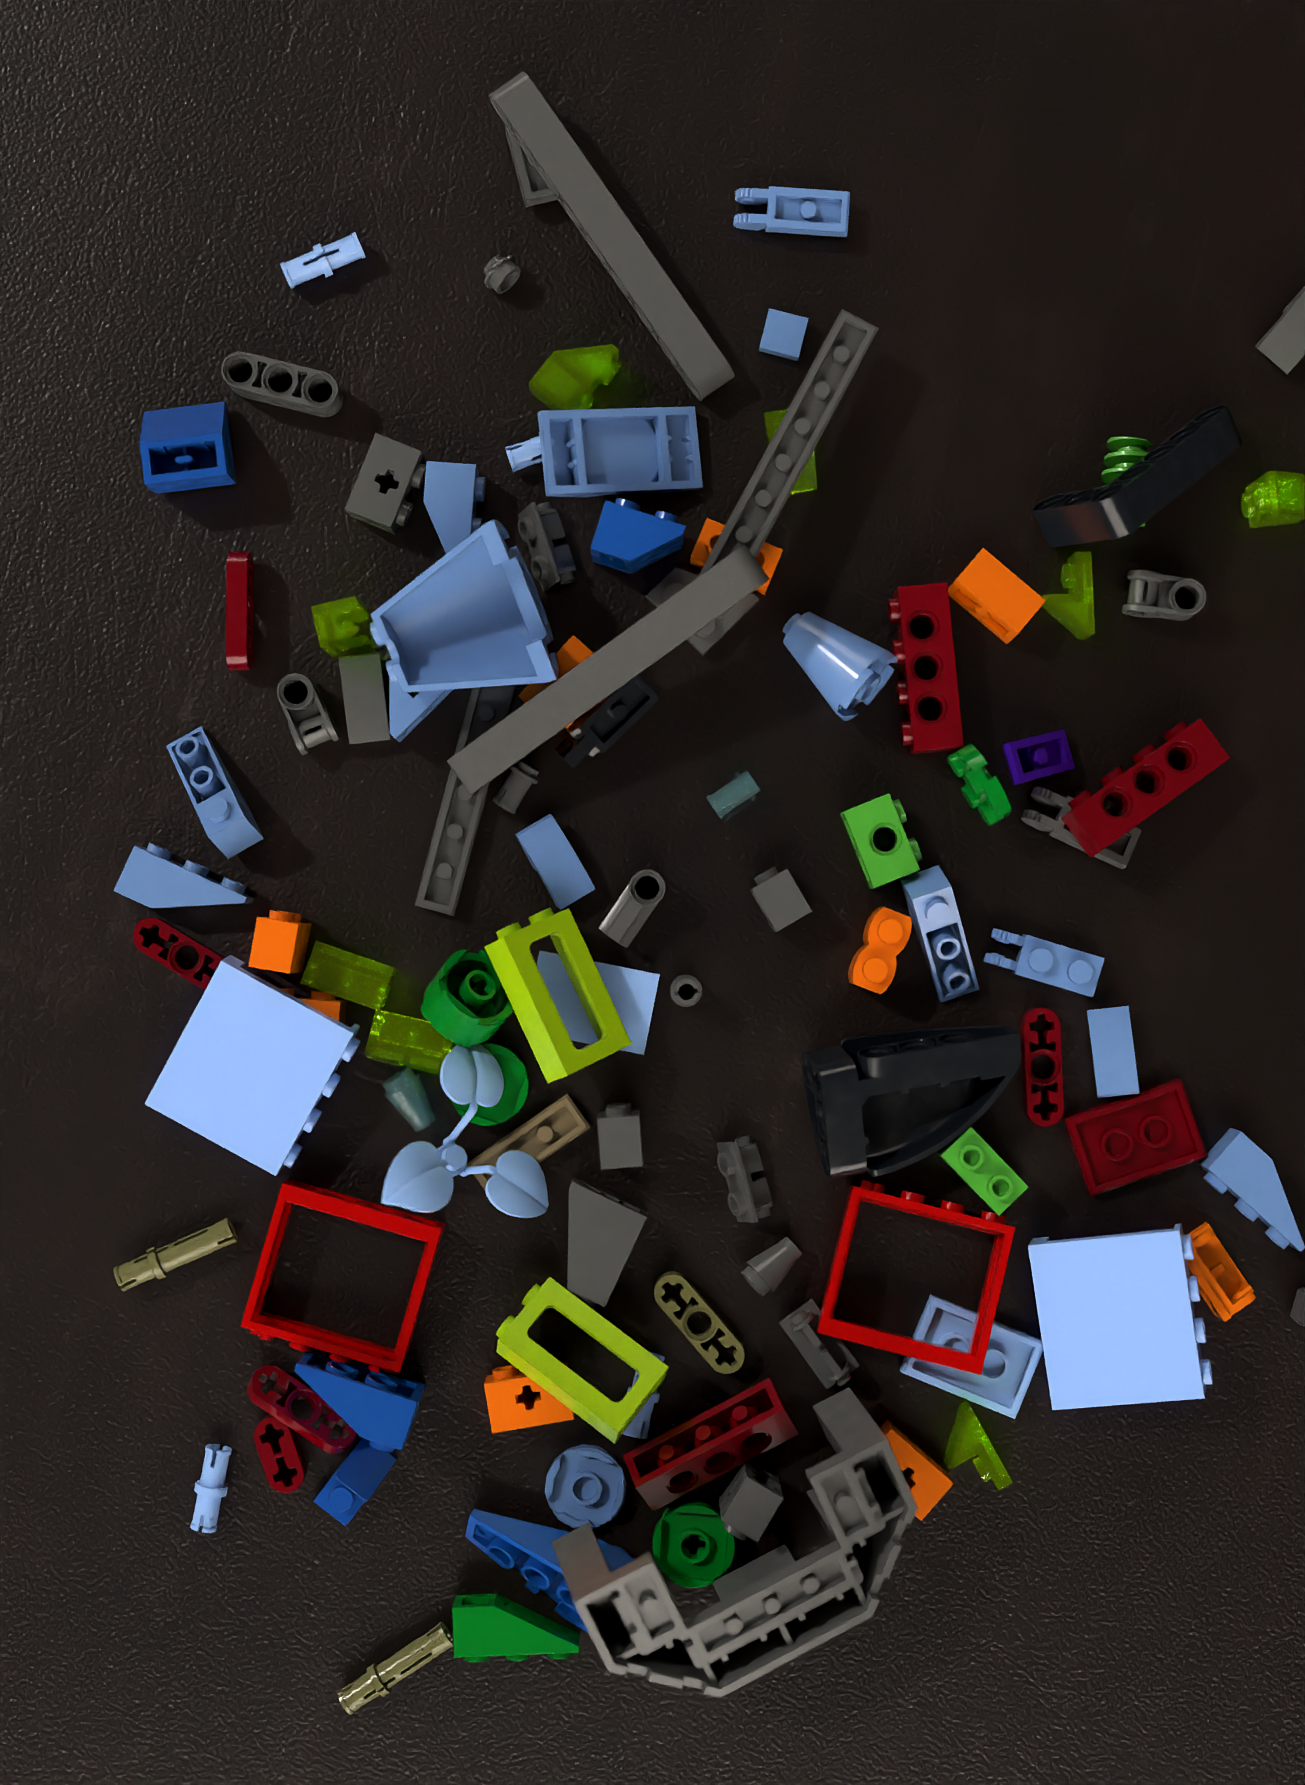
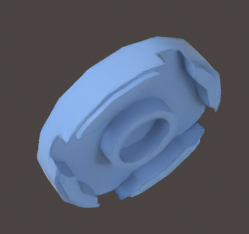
M582 1444L566 1449L554 1459L547 1472L545 1495L553 1513L561 1522L572 1528H579L589 1522L591 1528L594 1529L617 1516L625 1502L627 1481L622 1465L612 1453L599 1446Z

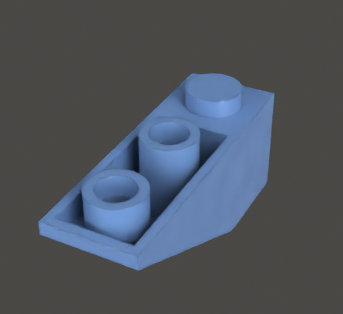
M426 461L423 502L447 554L482 526V518H476L477 502H484L485 477H479L476 464Z
M202 726L166 746L208 838L228 859L264 839L246 801Z
M150 842L147 848L133 847L114 888L115 892L150 908L250 904L254 900V897L244 893L247 886L227 877H224L222 882L216 881L207 876L210 869L190 860H186L185 864L181 865L170 859L171 851Z
M939 865L900 878L909 914L940 1002L979 990L953 889Z
M1230 1128L1207 1153V1157L1198 1163L1207 1172L1203 1179L1221 1194L1226 1190L1229 1191L1238 1200L1234 1204L1235 1208L1252 1222L1258 1217L1269 1227L1265 1234L1279 1247L1285 1249L1289 1245L1301 1252L1305 1245L1273 1160L1244 1133Z

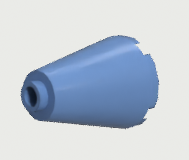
M806 612L802 616L796 613L783 628V633L786 634L783 640L784 645L836 715L844 721H848L858 715L853 708L859 702L868 705L877 696L895 670L889 663H896L898 661V658L890 651L811 612Z

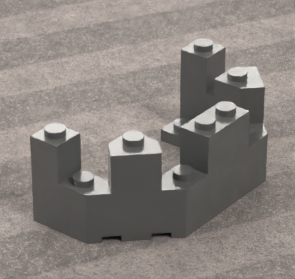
M849 1387L813 1406L823 1431L837 1454L805 1470L813 1488L806 1493L822 1527L832 1542L797 1561L793 1559L784 1544L715 1580L712 1584L721 1601L690 1618L683 1620L669 1588L650 1553L612 1571L589 1522L551 1542L573 1602L609 1672L625 1676L627 1672L646 1676L648 1681L680 1689H682L683 1685L702 1689L703 1694L721 1698L873 1616L879 1602L877 1597L883 1579L889 1578L902 1547L899 1541L907 1523H912L918 1507L886 1436Z

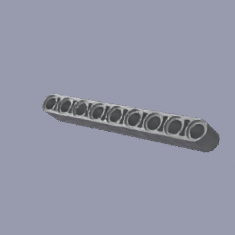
M522 71L489 95V99L495 111L696 398L702 401L734 378L733 370L530 77Z
M741 546L447 760L448 764L472 795L770 579L747 546Z

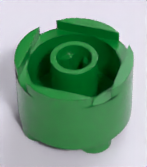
M468 949L452 954L428 984L421 1005V1013L424 1018L430 1021L431 1025L442 1036L453 1041L456 1046L458 1045L463 1048H471L473 1045L490 1039L514 1011L487 952L480 950L479 953L467 952Z

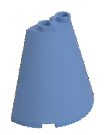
M492 520L482 525L370 614L373 620L370 623L372 636L378 646L385 644L388 648L392 660L386 662L387 672L391 681L395 685H400L402 693L546 683L558 678V657L555 652L548 653L547 645L554 639L541 598L518 547L508 548L504 539L509 538V533L499 521Z

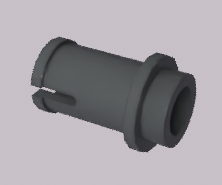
M521 760L515 766L512 765L509 768L512 771L496 797L492 800L512 814L516 813V809L532 783H538V780L535 778L539 771Z
M681 975L673 980L670 986V995L676 1004L682 1007H690L700 1000L702 986L696 977ZM683 984L693 986L694 993L690 998L685 999L679 995V988Z

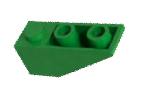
M497 1593L455 1596L452 1606L454 1658L464 1657L465 1661L476 1663L488 1660L489 1656H506L507 1660L521 1661L530 1658V1655L547 1654V1657L551 1659H565L570 1657L572 1653H579L580 1633Z

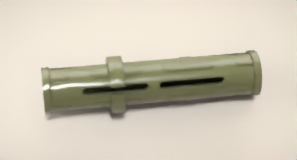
M227 1217L212 1226L194 1232L171 1244L160 1248L156 1246L146 1250L147 1254L113 1268L118 1286H121V1290L125 1292L155 1277L160 1280L168 1276L167 1272L238 1242L236 1229L233 1223L231 1224L230 1218Z
M440 1622L429 1632L417 1638L380 1664L373 1663L367 1667L365 1674L337 1691L338 1699L344 1710L349 1715H352L379 1695L382 1697L386 1696L391 1692V1687L397 1684V1682L409 1676L439 1654L454 1646L453 1636L447 1626Z

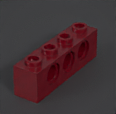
M944 582L898 587L894 592V598L888 599V615L890 624L897 623L898 639L892 640V654L898 658V661L894 664H901L902 680L896 681L898 705L905 704L906 721H900L902 745H909L910 754L959 750L964 747L948 584ZM922 619L926 621L930 626V636L925 639L916 638L910 631L912 620ZM925 659L932 663L934 667L932 679L923 680L915 674L914 664L917 660ZM931 700L937 705L939 713L936 720L927 721L920 716L918 712L920 701Z
M1201 718L1189 727L1184 721L1180 722L1163 735L1167 740L1164 745L1156 749L1151 743L1132 757L1136 765L1126 772L1120 766L1100 780L1104 787L1092 795L1089 789H1087L1068 803L1072 810L1061 819L1090 858L1230 759V756ZM1168 754L1174 755L1179 759L1181 770H1176L1169 764ZM1136 777H1141L1148 782L1150 793H1144L1137 787ZM1104 800H1110L1116 804L1118 816H1112L1107 813L1104 808Z
M770 1378L624 1454L623 1457L636 1489L652 1511H655L798 1435L799 1432L784 1401Z

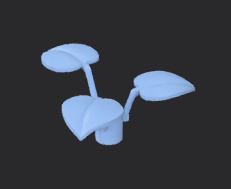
M481 1044L473 1045L471 1048L455 1046L442 1062L440 1082L442 1089L453 1102L460 1105L469 1104V1109L451 1134L443 1140V1146L436 1149L429 1142L417 1141L405 1146L397 1154L385 1179L382 1203L404 1207L416 1212H435L442 1209L450 1201L454 1187L453 1177L458 1174L466 1177L469 1174L487 1173L492 1175V1177L488 1180L485 1187L486 1196L498 1210L519 1218H534L544 1214L549 1206L546 1180L539 1163L531 1155L519 1150L505 1152L498 1158L496 1168L491 1165L470 1167L466 1165L467 1154L462 1147L455 1144V1140L477 1112L478 1104L484 1107H492L500 1101L504 1089V1079L497 1060Z

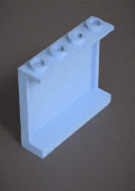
M229 955L221 960L149 1094L145 1105L276 1176L284 1165L291 1169L303 1147L297 1144L303 1131L310 1133L317 1123L322 1111L316 1109L322 1096L330 1098L340 1081L341 1076L335 1072L342 1059L349 1062L361 1041L355 1038V1035L360 1026L354 1024L351 1028L243 969L242 967L245 962Z
M1182 1223L1175 1224L1173 1229L1049 1241V1237L1032 1238L1028 1244L1052 1410L1205 1398L1206 1385H1213L1210 1359H1202L1200 1343H1207L1206 1329L1203 1317L1196 1318L1194 1302L1200 1301V1290L1197 1276H1189L1187 1260H1194V1250L1191 1234L1183 1235Z

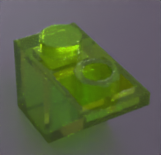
M609 344L554 351L529 382L530 392L552 410L589 409L595 399L592 393L599 384L603 383L606 386L620 368V365L617 364L619 350L614 345Z
M1268 471L1245 488L1246 493L1242 494V513L1245 518L1249 517L1250 528L1299 523L1305 519V474Z

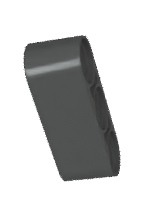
M242 351L229 354L222 363L221 373L223 379L237 395L243 398L320 417L335 415L341 410L344 396L341 388L331 374L324 371ZM251 367L252 375L250 379L243 383L234 381L235 374L240 368ZM284 376L292 378V385L287 391L283 393L274 391V384L279 378ZM323 386L332 388V395L327 401L322 403L313 401V395L318 388Z

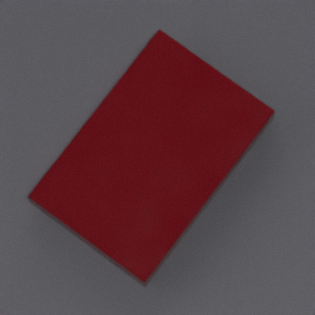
M1178 1078L1139 1091V1094L1127 1095L1062 1117L1088 1195L1091 1197L1207 1157L1182 1081Z

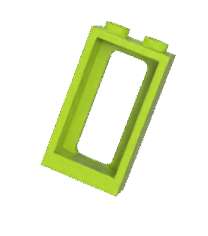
M551 907L530 916L528 919L531 925L522 929L519 922L511 924L495 932L498 940L485 946L486 952L547 1083L566 1077L632 1044L569 908L556 914L553 913ZM550 935L598 1038L597 1041L581 1049L574 1047L530 952V945L533 942Z
M549 1277L541 1287L535 1284L529 1290L522 1301L525 1307L516 1318L512 1315L508 1316L496 1333V1336L499 1337L497 1353L615 1444L664 1381L669 1367ZM546 1309H556L637 1371L639 1379L621 1401L613 1402L529 1338V1329Z

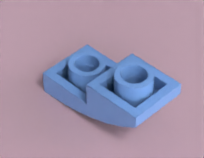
M551 814L515 834L532 867L539 873L555 905L560 910L595 890L578 856Z
M1129 1006L1087 1010L1097 1097L1139 1094Z

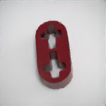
M269 1414L256 1426L254 1442L271 1488L283 1494L292 1493L299 1488L306 1477V1463L295 1431ZM269 1424H273L275 1429L282 1428L284 1432L279 1438L281 1448L277 1450L273 1438L266 1439L264 1436L269 1429ZM282 1456L288 1469L295 1468L297 1470L292 1477V1482H288L286 1477L279 1478L277 1475L282 1468L280 1459Z

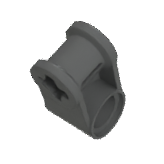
M1129 570L1127 573V579L1130 580L1127 604L1122 606V613L1135 617L1185 621L1193 617L1204 607L1206 591L1201 583L1191 578L1168 576L1147 570ZM1183 590L1191 595L1193 599L1191 609L1185 610L1176 604V591Z
M297 673L288 674L283 677L277 686V697L287 718L293 740L302 755L308 754L309 748L330 739L334 742L340 740V734L327 706H325L315 682ZM296 682L305 683L308 689L307 698L300 704H293L288 696L289 688ZM322 727L321 729H319V730H317V731H314V732H312V733H310V734H307V733L310 732V731H313V730H315V729H317V728Z

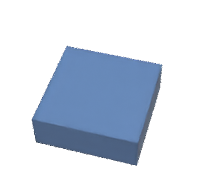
M769 308L759 351L798 361L809 318Z

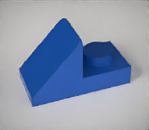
M364 1438L360 1439L313 1501L345 1527L363 1503L369 1500L398 1458L391 1452L381 1451L372 1447L369 1444L370 1440Z

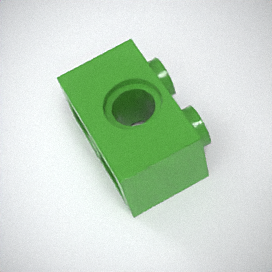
M888 793L840 813L870 889L920 870L917 862L922 860V854L915 838L908 839L902 823L907 822V818L899 799L892 801ZM880 828L889 830L894 837V844L887 852L878 850L873 844V835Z
M971 1126L945 1147L936 1151L998 1216L1029 1188Z

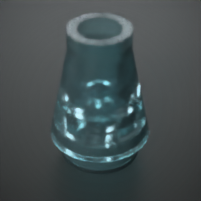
M411 1068L399 1071L382 1084L386 1090L384 1096L411 1124L415 1132L424 1129L436 1120L420 1075L414 1074Z

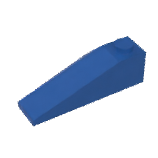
M474 1509L469 1516L465 1537L501 1567L507 1569L514 1567L527 1581L525 1586L530 1591L536 1594L541 1589L558 1603L554 1610L559 1615L588 1632L573 1602L551 1543L569 1532ZM597 1539L612 1571L635 1560L624 1549L618 1546H611Z

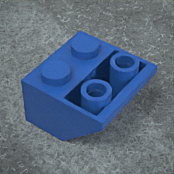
M226 402L144 412L139 443L144 484L155 494L236 484Z
M617 498L616 502L613 503L605 500L590 547L592 562L633 574L680 550L685 541L686 526L679 524L680 518L670 513L656 511L655 516L639 511L640 505L632 501Z

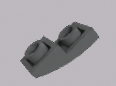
M1305 286L1283 309L1282 312L1284 314L1255 345L1257 349L1286 374L1305 355Z
M380 652L339 657L349 745L390 740Z

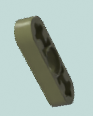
M675 1271L662 1274L654 1286V1297L661 1309L715 1371L722 1374H731L739 1370L745 1359L744 1347L739 1338L683 1274ZM667 1282L673 1286L678 1282L682 1285L680 1295L686 1303L690 1301L691 1297H694L697 1301L687 1306L680 1317L675 1313L681 1309V1305L673 1297L667 1300L663 1298L665 1294V1287L663 1285ZM697 1311L705 1312L711 1318L710 1328L701 1334L692 1332L687 1325L689 1316ZM718 1328L724 1332L717 1335L721 1344L726 1348L732 1345L736 1347L733 1351L735 1360L731 1363L726 1359L720 1362L716 1360L719 1356V1351L712 1341L707 1348L702 1345L703 1342L710 1340L715 1335Z

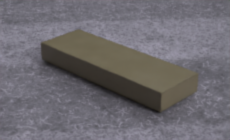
M567 1093L470 1160L467 1166L491 1165L496 1168L497 1160L502 1154L516 1150L531 1155L540 1163L591 1128V1125ZM487 1173L473 1174L485 1190L486 1184L492 1175Z

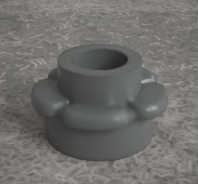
M497 255L493 257L484 268L483 273L486 275L484 283L488 289L493 288L498 294L509 290L518 280L521 269L515 264V258L512 255L507 257Z

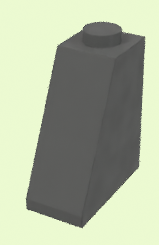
M575 1177L569 1188L567 1290L573 1292V1295L591 1308H594L596 1303L605 1307L645 1224L648 1212Z

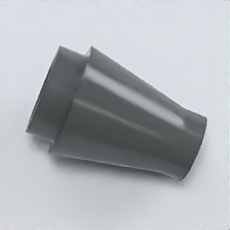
M785 1236L779 1243L745 1262L747 1267L741 1274L753 1289L764 1297L769 1291L775 1292L802 1253Z

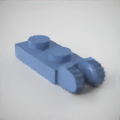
M769 186V189L739 188L735 193V200L738 203L757 206L767 204V214L741 213L735 215L733 225L736 228L754 231L765 229V232L847 237L850 192Z
M993 928L991 937L995 938L996 941L1018 945L1020 948L1016 961L992 952L985 954L984 962L1013 970L1012 974L1085 996H1094L1105 958L1033 936H1020Z

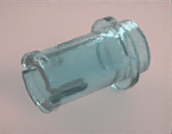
M747 770L741 775L739 772H736L735 779L706 797L720 819L749 798L755 800L756 797L754 795L761 791Z

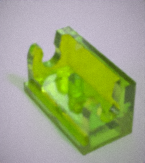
M356 596L311 606L320 647L331 657L340 656V651L361 647L369 641L368 635L351 638L360 630L359 626L354 625V623L359 624L369 619L366 606Z
M315 941L300 984L380 1011L381 1007L385 1005L398 969Z
M376 1009L365 1054L371 1060L440 1075L442 1062L446 1055L454 1048L455 1043L442 1036L431 1025L430 1021Z

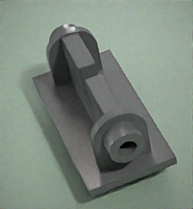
M535 502L530 503L518 514V529L522 540L527 542L530 550L533 576L537 581H540L544 592L557 582H560V585L575 581L574 573L577 569L569 545L564 544L554 547L553 540L565 537L557 508H552L551 502H544L537 506Z
M751 1135L736 1138L734 1142L716 1143L719 1151L717 1164L722 1175L726 1177L730 1192L728 1194V1205L733 1215L736 1216L737 1222L756 1223L759 1218L772 1215L770 1207L774 1205L766 1177L753 1181L751 1178L752 1173L764 1170L757 1142H752Z
M810 1299L782 1319L779 1324L827 1390L835 1383L841 1386L849 1381L851 1378L849 1373L860 1365L841 1339L817 1333L816 1327L820 1309L813 1299Z

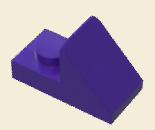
M1064 729L1002 745L1012 786L1075 768Z

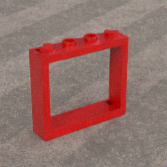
M287 1179L281 1185L240 1327L250 1329L251 1334L260 1336L259 1339L272 1341L274 1337L290 1341L289 1346L299 1351L313 1352L315 1348L329 1352V1358L337 1362L352 1364L353 1360L367 1363L369 1364L368 1369L375 1373L380 1371L392 1374L393 1371L400 1373L406 1361L445 1223L294 1179ZM294 1204L426 1242L395 1349L263 1311Z
M865 1180L861 1181L860 1187L850 1186L816 1327L817 1333L981 1375L1015 1227L1005 1225L1006 1216L1003 1215L998 1216L995 1213L983 1210L981 1218L965 1215L966 1206L944 1200H942L940 1208L924 1204L926 1199L924 1195L902 1190L900 1198L884 1194L885 1185ZM861 1201L995 1235L968 1352L833 1317Z

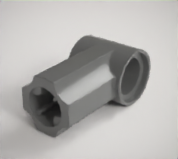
M654 869L638 871L631 878L629 884L598 929L617 943L628 948L655 907L663 899L666 892L664 877ZM651 876L658 881L659 892L654 898L645 899L637 893L636 883L639 878Z

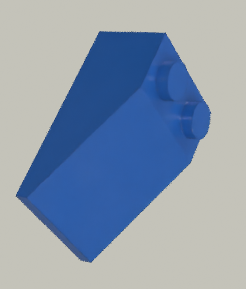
M315 1348L313 1352H305L297 1362L294 1371L361 1438L370 1440L369 1444L372 1447L385 1452H393L394 1448L402 1451L412 1430L426 1384L382 1371L375 1373L369 1370L367 1365L355 1361L352 1364L337 1362L329 1358L328 1352Z

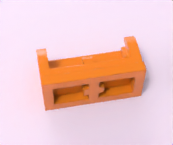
M984 548L980 550L948 588V594L953 600L1006 644L1019 634L1046 601Z
M1205 1222L1188 1233L1191 1234L1194 1250V1260H1187L1189 1276H1197L1201 1296L1213 1314L1225 1322L1232 1315L1250 1304L1256 1296L1250 1284H1248L1214 1234L1209 1223Z

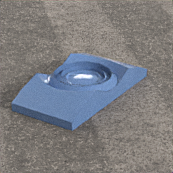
M695 406L546 410L537 413L546 496L651 495L700 490L703 488Z

